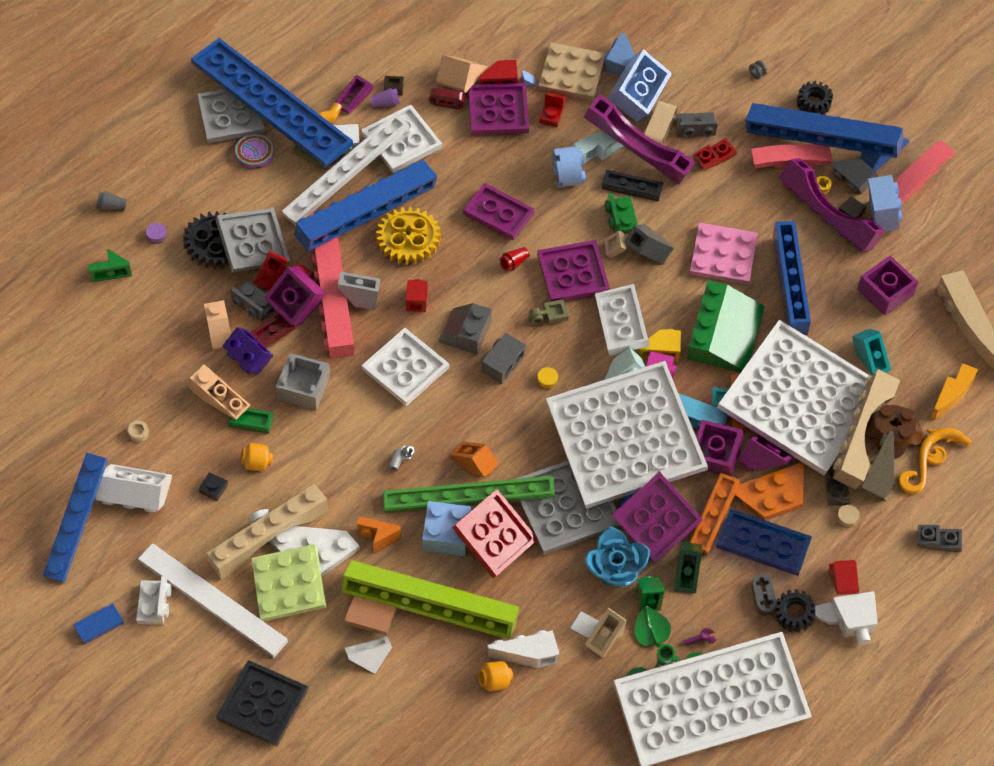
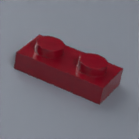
M279 313L250 333L267 348L296 328L295 325H291Z

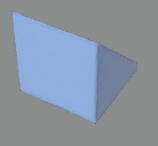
M522 70V83H526V87L535 86V77Z

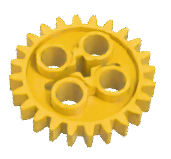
M401 207V212L398 213L394 209V215L387 213V219H381V224H378V231H376L377 245H379L380 251H384L385 257L390 255V261L397 258L398 264L405 260L406 265L409 264V261L416 265L417 259L421 262H424V256L430 259L431 253H436V247L440 246L441 234L438 221H433V215L427 217L426 210L420 213L419 208L412 211V207H409L408 211H405Z

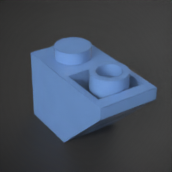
M621 33L618 39H614L611 51L606 53L603 61L605 62V71L619 77L635 54L624 33Z

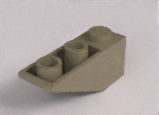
M891 430L888 435H883L879 443L882 448L879 454L874 453L870 464L873 466L870 472H867L862 483L863 490L885 501L895 483L894 433Z

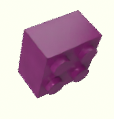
M888 256L861 275L857 290L886 316L914 295L918 281L892 256Z
M287 267L264 299L291 325H299L305 322L326 293L299 267Z
M702 419L696 438L708 466L706 471L716 474L723 473L732 477L744 442L743 430Z

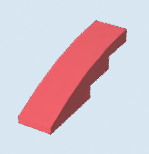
M942 140L928 149L894 181L898 184V198L901 199V204L925 185V181L936 174L940 166L954 156L955 151Z
M788 144L751 149L755 169L773 165L775 170L782 169L787 166L791 159L801 158L810 167L827 165L833 162L830 147L822 145Z

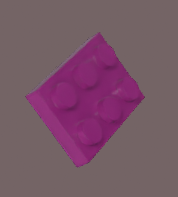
M486 183L481 186L463 209V215L513 241L534 214V208Z

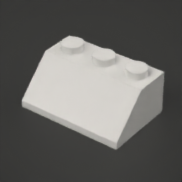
M110 464L105 468L96 494V500L102 501L106 505L121 504L129 509L138 507L144 508L146 512H156L165 503L172 475Z

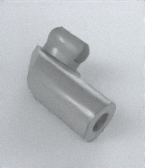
M408 445L394 450L388 469L397 472L400 463L412 458L415 454L414 447Z

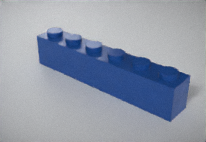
M795 221L775 222L772 236L785 323L800 333L808 335L811 319Z

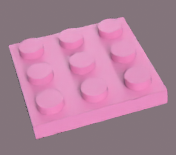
M699 223L690 275L749 286L758 233Z

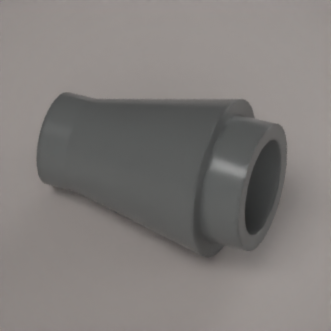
M106 191L104 193L99 192L97 208H101V210L125 211L127 199Z

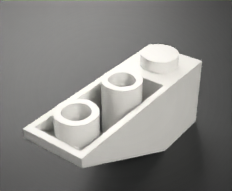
M545 630L538 631L534 635L526 637L519 635L508 641L497 640L488 645V657L534 668L559 663L560 654L553 630L548 632Z

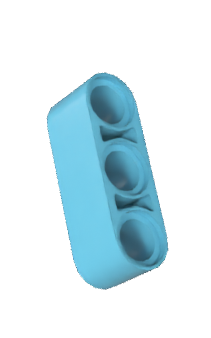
M679 394L692 428L699 430L702 419L725 425L728 414L717 407Z

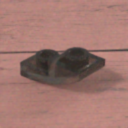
M831 466L824 476L828 505H850L851 498L848 486L833 479L836 470L833 469L834 466Z

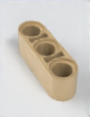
M659 101L644 135L664 145L678 107Z

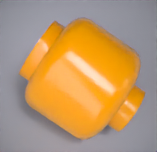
M249 443L246 448H242L240 463L244 465L246 470L263 472L267 465L271 466L273 454L269 453L266 445Z
M503 661L487 662L478 672L479 683L481 687H484L489 692L505 690L509 687L510 681L513 680L512 669L508 668L507 664Z

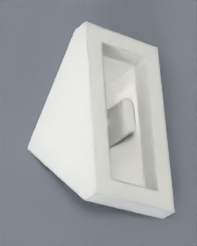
M383 637L344 649L349 660L375 674L392 646L388 637Z

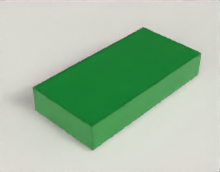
M248 408L237 420L229 417L228 427L269 434L274 412Z

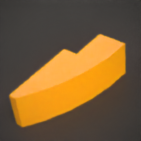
M962 363L956 379L947 377L932 413V420L945 415L963 399L970 389L978 369Z

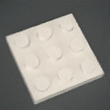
M412 105L395 112L409 124V129L379 154L392 173L442 149L441 141ZM395 113L363 128L362 135L367 138Z
M406 328L401 330L362 365V370L406 407L449 369V363Z

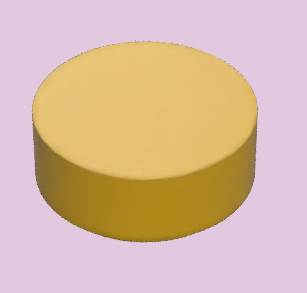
M550 367L542 368L538 372V384L546 389L556 386L558 382L557 371Z

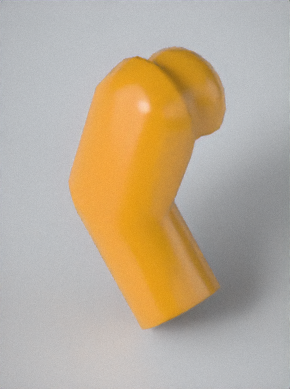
M334 102L329 111L318 112V114L330 123H333L342 106Z

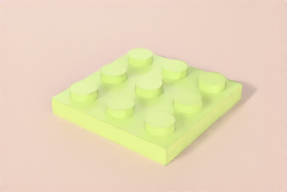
M315 544L252 558L260 620L264 622L326 608L318 551Z

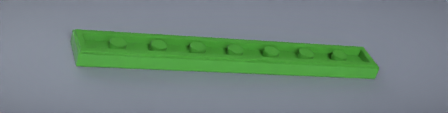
M553 476L387 490L383 491L384 513L427 510L428 501L464 506L478 505L496 489L499 490L507 502L555 498Z

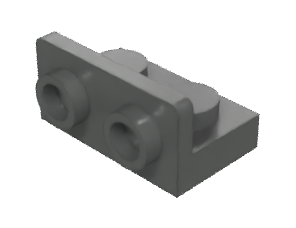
M714 112L676 114L675 116L678 137L716 135L718 124L715 121Z
M248 280L238 290L234 287L230 289L233 304L237 307H242L252 318L262 322L275 310L264 299L266 293Z

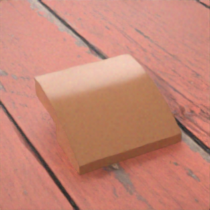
M354 596L344 621L346 625L387 636L398 608Z

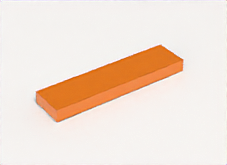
M720 473L702 512L701 518L703 520L696 526L689 541L690 543L702 544V554L707 556L740 485L739 479Z

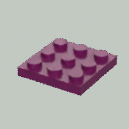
M526 83L476 84L469 89L471 135L529 133Z
M596 240L537 250L550 302L595 296V293L610 290Z
M660 471L611 515L635 542L642 543L650 549L649 558L654 563H657L703 520Z

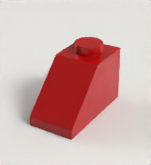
M497 60L479 76V84L518 83L517 60Z

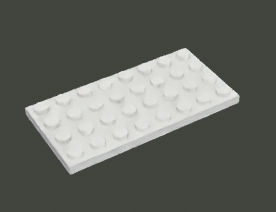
M783 632L613 681L639 766L655 765L812 717Z

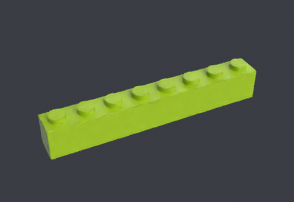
M351 560L343 576L342 593L506 639L511 638L517 622L519 606Z

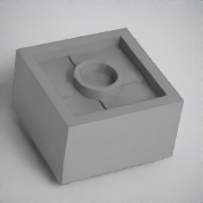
M290 353L276 385L277 400L317 410L330 378L329 364Z

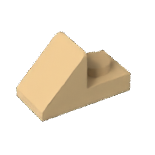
M607 608L585 645L601 657H605L616 638L622 637L627 620L610 608Z

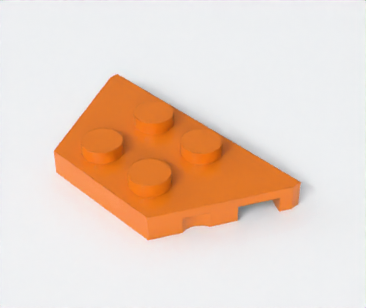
M802 462L744 482L739 485L735 497L743 502L742 505L747 509L754 511L755 515L763 521L802 508L804 464Z

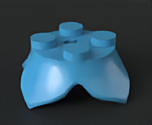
M609 526L600 535L597 541V548L587 553L585 564L591 573L600 578L605 585L625 587L636 581L638 573L648 563L650 549L639 542L629 543L624 533ZM618 560L620 564H615L613 561Z

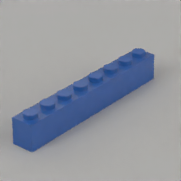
M752 103L745 119L747 133L898 158L904 141L903 128L764 104Z
M424 160L418 163L414 162L408 168L402 171L398 170L392 176L386 179L382 178L376 184L366 186L360 192L350 194L344 200L334 202L328 208L318 210L308 218L300 219L296 223L294 236L309 252L433 189L437 175Z

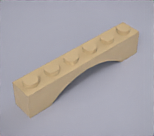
M879 369L873 375L869 374L864 383L866 389L858 399V402H860L859 408L857 407L852 415L854 422L846 431L847 441L843 442L839 451L842 453L841 457L837 459L833 467L836 470L833 479L853 489L858 488L864 482L870 466L865 448L867 422L875 410L883 405H887L895 396L900 382L899 379Z
M313 484L207 552L210 567L220 580L224 579L238 570L254 552L272 538L290 528L312 522L328 511L327 498Z

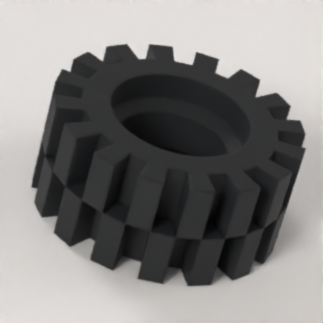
M809 81L806 85L803 84L799 89L797 107H800L799 110L825 115L831 108L833 98L831 88L828 89L826 84L822 86L823 82L816 84V81H813L811 84ZM815 96L822 101L814 102L809 100L808 97Z
M795 589V593H791V590H788L787 595L782 593L781 599H777V605L775 604L776 618L779 625L782 624L783 629L788 628L789 632H793V629H796L797 633L800 632L801 628L804 631L807 630V625L811 627L813 624L812 620L815 621L816 611L814 600H812L809 594L806 596V592L803 590L799 593L798 589ZM793 604L801 605L804 613L800 617H791L787 613L788 607Z

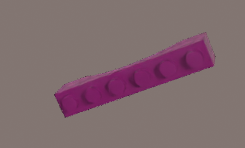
M600 94L584 115V118L678 185L695 163L694 160L680 150L664 146L644 135L621 114L615 104Z
M801 158L791 159L779 176V179L784 182L783 185L786 188L793 190L801 201L807 202L815 213L821 214L825 218L826 223L836 227L840 231L841 236L851 240L856 249L863 252L873 250L884 234L885 230L872 219L851 217L835 208L822 193L816 180L814 169Z

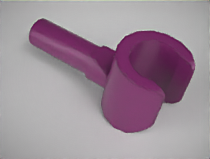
M704 628L700 635L686 639L684 643L688 645L704 640L708 644H713L716 642V638L709 636L714 633L712 629Z

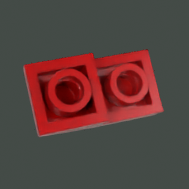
M725 137L713 146L706 145L694 153L693 157L705 170L731 159L737 155V151Z

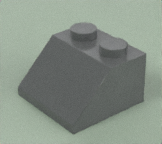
M474 303L453 308L439 343L478 354L491 324L492 309Z

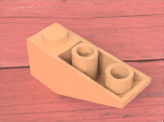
M203 365L189 379L188 388L204 402L235 420L250 407L248 402L206 365Z

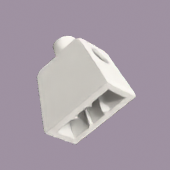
M874 591L834 597L832 607L839 620L838 625L843 636H856L860 646L869 644L871 642L869 634L874 633L878 625Z

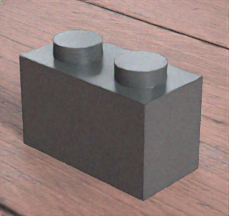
M505 333L501 339L498 338L495 341L493 349L489 353L486 352L482 357V372L503 384L525 357L526 345Z

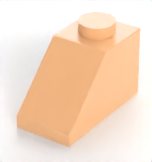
M223 300L206 303L204 308L213 351L225 349L223 344L231 335L225 302Z

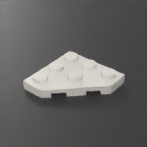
M295 526L269 541L278 552L315 544L318 551L321 577L360 550V546L347 531Z

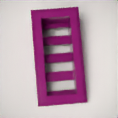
M356 74L335 103L342 106L341 110L350 114L374 88L370 82ZM350 96V97H352L354 100L351 101V100L348 99V97ZM345 101L350 105L346 107L342 103Z

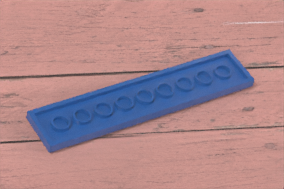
M216 39L191 58L194 66L324 167H327L353 146L351 138L222 39Z

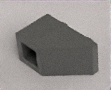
M861 159L833 161L830 164L834 169L833 174L840 180L842 178L848 181L847 185L854 192L859 190L863 194L868 188V179L878 177L877 173Z
M645 224L634 225L624 241L639 254L662 264L666 262L675 248Z

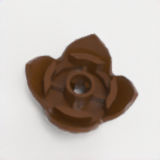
M883 405L880 410L871 414L865 430L867 438L876 439L879 452L882 448L879 443L883 435H888L890 430L893 431L894 460L901 457L910 444L916 446L924 440L922 427L915 419L913 410L899 405Z

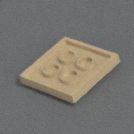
M551 42L538 90L594 101L606 53Z

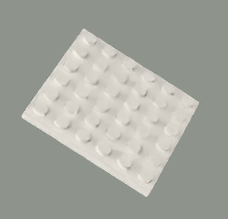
M779 320L719 402L717 408L825 476L839 455L843 442L847 441L846 431L854 422L852 415L855 409L859 408L860 402H858V399L866 389L864 383L868 374Z
M665 361L546 398L548 408L586 509L636 493L659 471L669 482L708 470L707 463Z

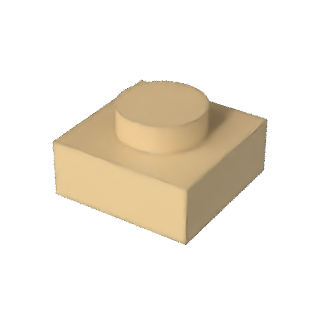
M617 231L604 239L606 256L609 258H613L626 250L623 232Z

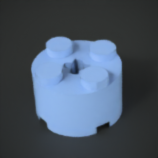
M571 146L552 150L554 153L552 154L554 176H558L559 180L556 181L558 188L582 185V183L586 182L585 171L582 170L581 166L584 163L583 152L580 151V147Z

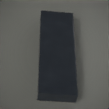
M606 170L602 189L659 202L664 182Z

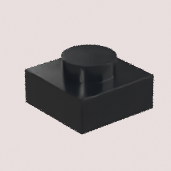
M209 472L198 488L199 493L218 501L228 486V480Z

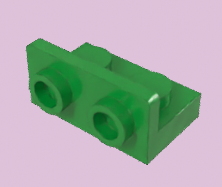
M608 193V199L604 204L606 213L609 212L610 214L608 219L610 229L613 228L614 233L621 231L624 234H629L633 226L638 225L631 196L614 198L613 193Z

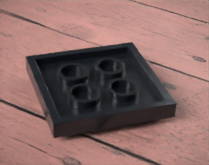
M248 660L216 718L222 723L278 747L308 691V686Z

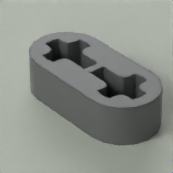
M759 574L754 577L752 582L755 608L760 615L769 616L774 613L776 604L773 583L769 576ZM759 582H762L763 585H766L764 592H762L761 586L758 585ZM764 598H766L767 605H770L769 608H765V605H762Z

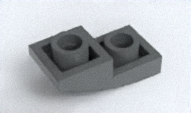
M918 525L917 546L940 551L962 552V529H940V525Z

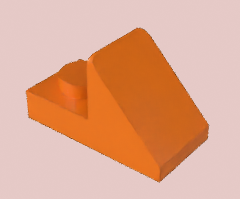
M359 516L357 534L365 538L374 537L373 552L376 553L400 540L401 526Z

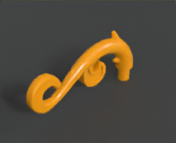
M953 428L927 429V432L930 434L922 442L918 455L920 482L915 486L911 485L908 479L910 477H917V473L915 471H905L898 479V485L901 490L908 494L921 492L926 484L927 462L931 465H940L945 461L947 453L941 446L933 447L932 451L935 454L929 452V449L935 442L939 440H946V442L954 441L957 444L961 443L969 447L972 440L964 436L963 432Z

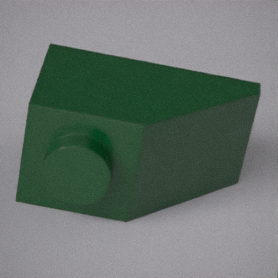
M680 541L674 590L696 593L702 544Z

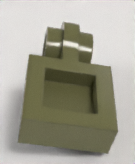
M564 300L546 302L543 304L544 310L541 311L539 308H534L529 311L528 319L533 325L541 324L544 318H547L548 324L568 321L569 318Z

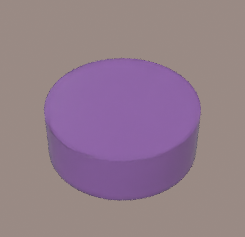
M160 223L149 225L146 229L147 239L152 243L163 242L167 236L165 226Z

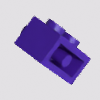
M239 327L233 331L223 344V347L228 351L226 354L232 360H237L241 364L240 368L248 374H260L274 356L248 330Z

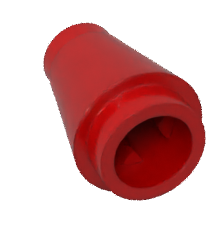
M522 247L503 253L499 262L505 271H514L529 258L530 254L527 248Z

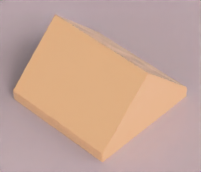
M442 55L436 83L466 93L488 67L462 58Z

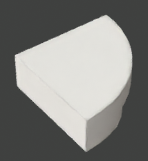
M831 602L815 606V619L828 625L838 624L839 620Z

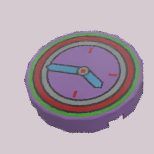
M249 134L237 142L235 155L237 161L242 166L256 169V167H264L271 162L274 157V146L271 140L264 135Z

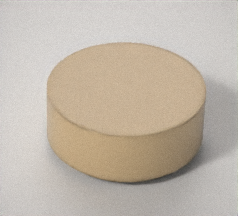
M134 421L129 424L127 433L131 441L143 442L147 439L149 430L145 422Z
M844 505L839 509L837 519L842 526L853 527L857 524L860 514L856 507Z

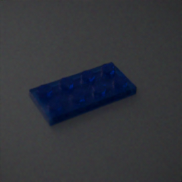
M730 508L716 548L799 576L812 536Z

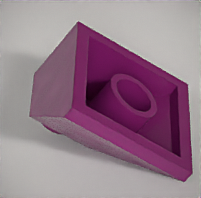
M761 435L750 438L738 460L743 463L746 469L759 471L784 465L795 459V457Z

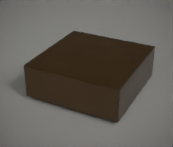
M385 76L384 91L390 88L397 89L398 95L403 96L404 76Z
M850 196L839 207V210L851 217L859 218L866 211L867 207Z

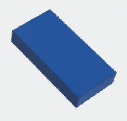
M112 603L73 625L85 645L124 624V621Z

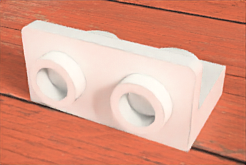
M161 576V581L141 580L137 624L164 625L165 617L169 616V604H166L167 597L171 596V584H168L166 576Z

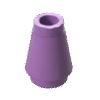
M390 88L371 96L373 108L396 107V104H400L397 89Z

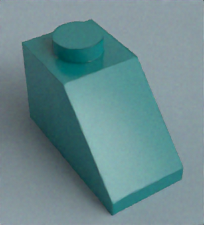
M866 329L852 336L856 354L871 375L877 369L883 372L891 370L881 332Z

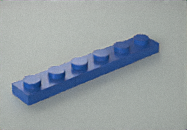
M86 452L42 576L65 583L107 466V458Z

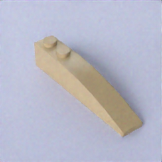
M964 270L941 276L937 285V291L945 301L947 312L951 313L955 323L975 351L994 370V329Z

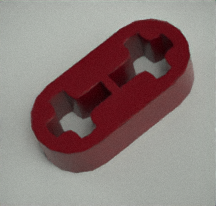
M433 88L429 95V102L431 104L452 109H462L466 100V96L462 92L444 88Z

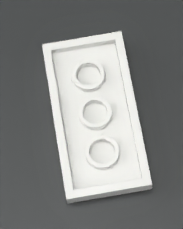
M634 284L595 293L609 356L622 353L628 347L635 350L650 346Z

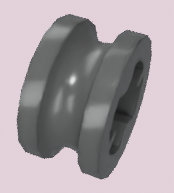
M757 60L749 65V71L755 79H760L767 74V68L762 61Z

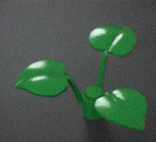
M645 606L639 613L635 623V637L637 641L644 647L655 644L658 648L656 655L657 663L654 668L672 664L673 661L679 662V657L675 656V649L669 644L661 643L665 642L670 636L671 625L662 614ZM690 653L687 655L686 659L703 655V653ZM643 667L633 668L625 677L647 671V669Z

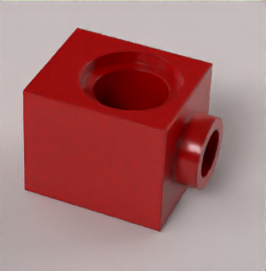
M420 279L407 280L406 311L426 312L428 281Z

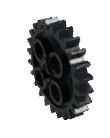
M208 211L206 217L201 213L200 219L194 217L193 223L188 222V228H185L183 235L184 249H187V255H192V261L198 259V265L204 262L206 268L211 264L214 269L217 268V265L224 269L225 264L229 265L219 230L215 229L218 228L215 219L219 212L216 211L215 215H212Z

